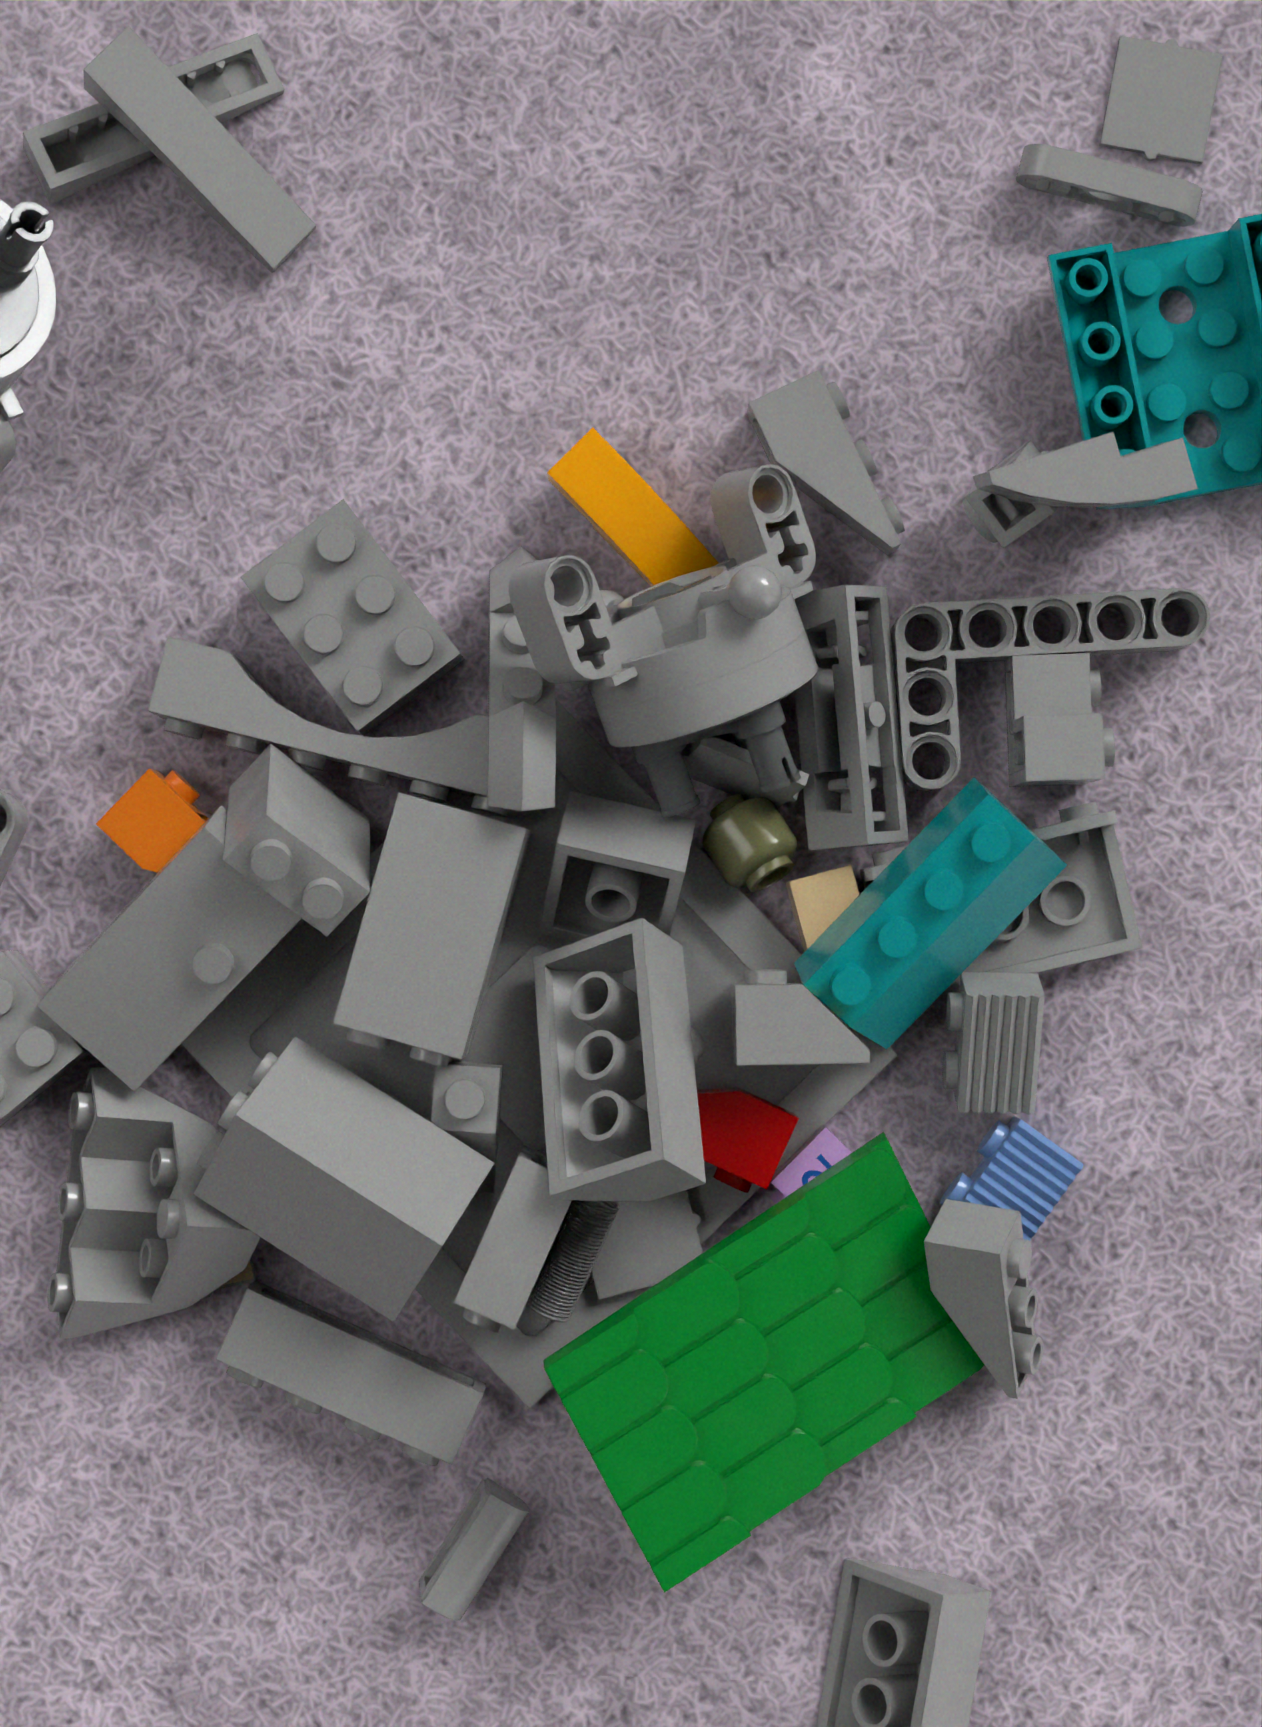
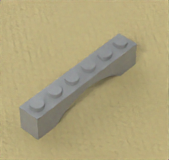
M167 637L148 708L149 712L166 720L165 731L201 740L204 729L227 735L225 746L260 755L263 752L265 745L269 746L272 744L276 748L288 750L287 756L303 767L323 771L326 760L350 766L348 777L359 781L385 786L387 776L411 781L410 793L447 802L449 791L474 797L471 806L473 809L509 817L511 809L488 806L487 803L488 716L476 714L452 726L414 736L374 738L340 733L309 722L283 707L260 686L243 661L231 652Z

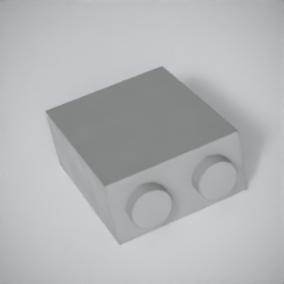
M270 744L229 787L223 861L325 936H328L370 893V818Z
M523 1145L453 1302L465 1308L462 1315L464 1319L492 1332H499L501 1325L515 1330L572 1201L556 1200L549 1196L547 1155Z

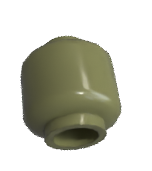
M736 794L723 800L711 810L710 817L713 821L704 832L702 844L728 885L735 888L748 887L753 893L759 892L783 879L793 869L794 863L791 858L796 852L797 839L775 804L769 799L757 797L745 800L741 794Z

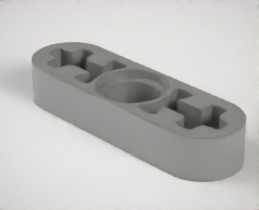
M1029 144L1024 147L1016 176V181L1029 189L1095 205L1096 199L1109 202L1108 209L1180 227L1195 224L1203 190L1198 185L1184 179L1045 144Z

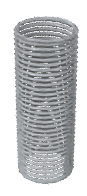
M571 1201L528 1298L527 1305L531 1310L544 1318L556 1322H567L571 1319L570 1316H572L575 1305L579 1301L578 1298H580L583 1287L587 1283L586 1280L590 1276L599 1252L608 1236L607 1234L620 1209L617 1201Z

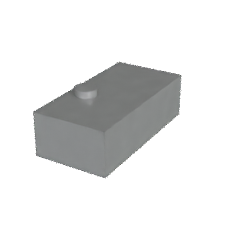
M222 805L57 979L36 1005L134 1092L302 919L223 861L227 809Z

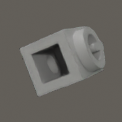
M1030 440L990 470L1047 453V451L1040 453ZM975 484L963 500L964 510L975 529L986 540L992 543L999 542L1003 548L1052 515L1058 508L1005 498L976 489Z

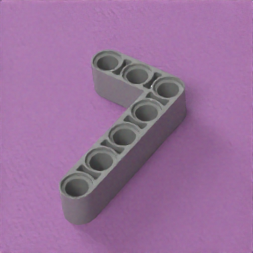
M1169 588L930 602L909 607L896 619L891 628L904 782L916 791L929 792L945 787L954 780L960 770L961 751L955 664L1005 661L1011 656L1089 653L1090 656L1175 651L1195 643L1204 636L1210 622L1208 604L1200 594L1191 589ZM1167 604L1183 608L1188 615L1189 627L1186 634L1182 637L1170 634L1163 627L1161 615L1162 610ZM1113 608L1124 617L1126 631L1121 640H1110L1099 631L1097 617L1101 609ZM1042 611L1051 612L1059 618L1063 626V634L1059 643H1044L1035 635L1033 620L1037 613ZM984 615L992 618L997 623L1000 630V638L995 647L985 648L974 643L969 634V622L972 617ZM914 619H923L931 623L937 634L935 647L926 652L917 651L910 647L904 635L907 622ZM927 682L935 686L939 691L941 703L936 714L930 716L921 715L910 706L908 695L914 683ZM921 745L934 746L939 749L944 757V770L940 777L935 780L924 779L914 770L912 764L913 754Z

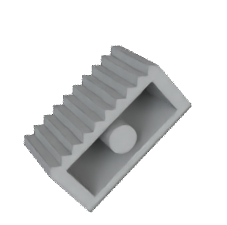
M963 972L960 975L959 993L948 992L946 1024L948 1031H956L955 1051H944L942 1082L944 1089H953L958 1111L962 1113L972 1111L977 1114L982 1111L989 1114L997 1111L1001 1114L1011 1112L1016 1115L1021 1112L1028 1115L1035 1112L1045 997L1038 974Z

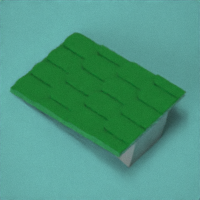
M884 1132L543 1360L544 1370L557 1394L560 1396L566 1411L587 1450L590 1452L595 1465L617 1506L620 1508L624 1519L646 1560L649 1562L664 1593L750 1537L751 1530L817 1488L824 1480V1477L917 1417V1411L981 1370L984 1366L982 1360L931 1291L924 1240L931 1226Z

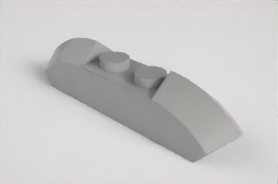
M522 546L489 570L488 806L529 811L555 807L556 691L555 683L545 680L535 668L510 602L508 589L510 578L515 569L523 563L538 560ZM550 579V592L554 598V584Z

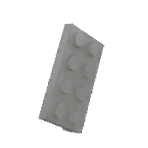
M1095 801L1058 810L1061 823L1037 828L1034 816L1020 819L1067 866L963 972L1034 974L1143 948L1114 829V824L1118 823L1115 810L1099 814L1097 802ZM907 846L872 854L874 866L860 869L864 890ZM960 976L941 995L948 994V992H958Z

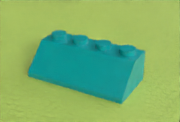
M973 777L794 962V965L803 985L850 1028L888 1049L1058 876L1067 864Z

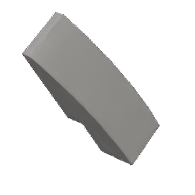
M1114 432L973 476L976 489L1012 500L1055 507L1096 508L1132 504L1198 489L1183 438L1120 456Z

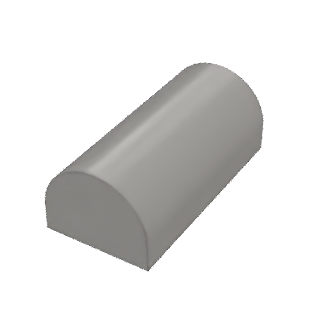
M489 1478L486 1480L482 1479L418 1581L422 1604L448 1619L460 1621L530 1509L526 1503Z

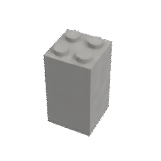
M398 792L333 1024L348 1028L345 1039L378 1049L390 1046L391 1040L412 1046L409 1057L441 1067H447L448 1063L452 1062L453 1057L462 1060L470 1053L532 832L524 827Z
M295 1036L280 1057L268 1052L248 1083L254 1091L252 1093L248 1091L244 1094L239 1090L226 1107L218 1121V1125L227 1131L225 1134L217 1131L199 1157L197 1165L206 1171L193 1194L394 1322L486 1178L494 1162Z

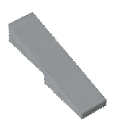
M129 25L83 69L84 89L179 177L178 186L271 273L316 229V224Z
M258 33L168 67L220 123L226 122L284 94L285 90ZM248 62L254 65L258 70L260 76L259 84L257 83ZM100 103L23 132V150L50 205L155 155Z

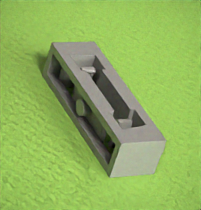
M845 584L813 590L794 599L818 666L816 675L794 691L800 745L799 759L802 772L809 774L806 786L803 788L808 850L909 842L887 586ZM869 623L873 664L860 666L859 658L865 657L867 651L865 646L858 645L857 627ZM868 767L882 768L885 811L873 810L871 789L878 787V781L876 777H869Z

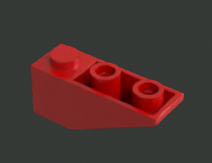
M738 1087L697 1089L703 1156L705 1162L717 1167L713 1177L745 1193L749 1192L752 1183L767 1190L799 1117L789 1110Z

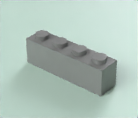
M254 1281L247 1288L215 1359L229 1365L226 1373L244 1384L261 1388L265 1381L287 1391L285 1399L292 1405L315 1414H320L322 1408L345 1417L344 1426L352 1432L372 1440H378L381 1434L404 1443L402 1451L407 1456L430 1466H437L439 1460L451 1465L453 1464L486 1388V1383L258 1281Z

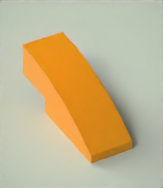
M593 427L547 472L549 482L593 525V529L650 586L719 564L671 508Z

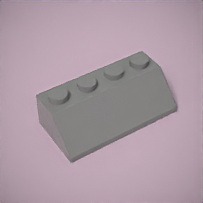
M639 918L533 957L549 1196L556 1200L649 1202L706 1184L683 946L645 919Z
M845 1558L816 1727H968L991 1591L946 1574Z

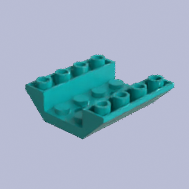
M1262 214L1238 218L1228 231L1114 253L1112 243L1048 255L1049 273L1082 440L1114 432L1120 456L1157 444L1183 438L1198 488L1139 503L1096 507V510L1148 507L1261 485ZM1168 291L1184 293L1192 303L1193 311L1190 320L1181 324L1167 321L1159 310L1161 295ZM1203 414L1212 419L1217 429V437L1212 446L1198 448L1186 440L1183 427L1188 416Z

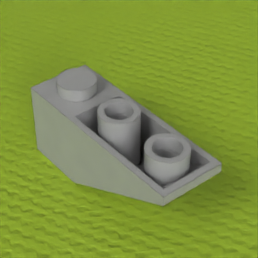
M819 370L749 402L746 414L770 464L781 467L788 473L796 488L884 554L890 555L896 552L901 545L897 534L905 531L902 519L889 496L882 500L878 496L870 479L871 476L877 474L876 465L865 442L862 439L853 442L843 419L850 417V412L838 385L835 382L826 385Z
M945 1199L924 1240L931 1291L1005 1394L1010 1398L1018 1399L1028 1374L1035 1375L1038 1372L1043 1353L1042 1338L1034 1334L1033 1321L1037 1310V1292L1035 1289L1029 1288L1028 1271L1031 1264L1032 1246L1030 1240L1023 1239L1021 1213L1017 1210Z

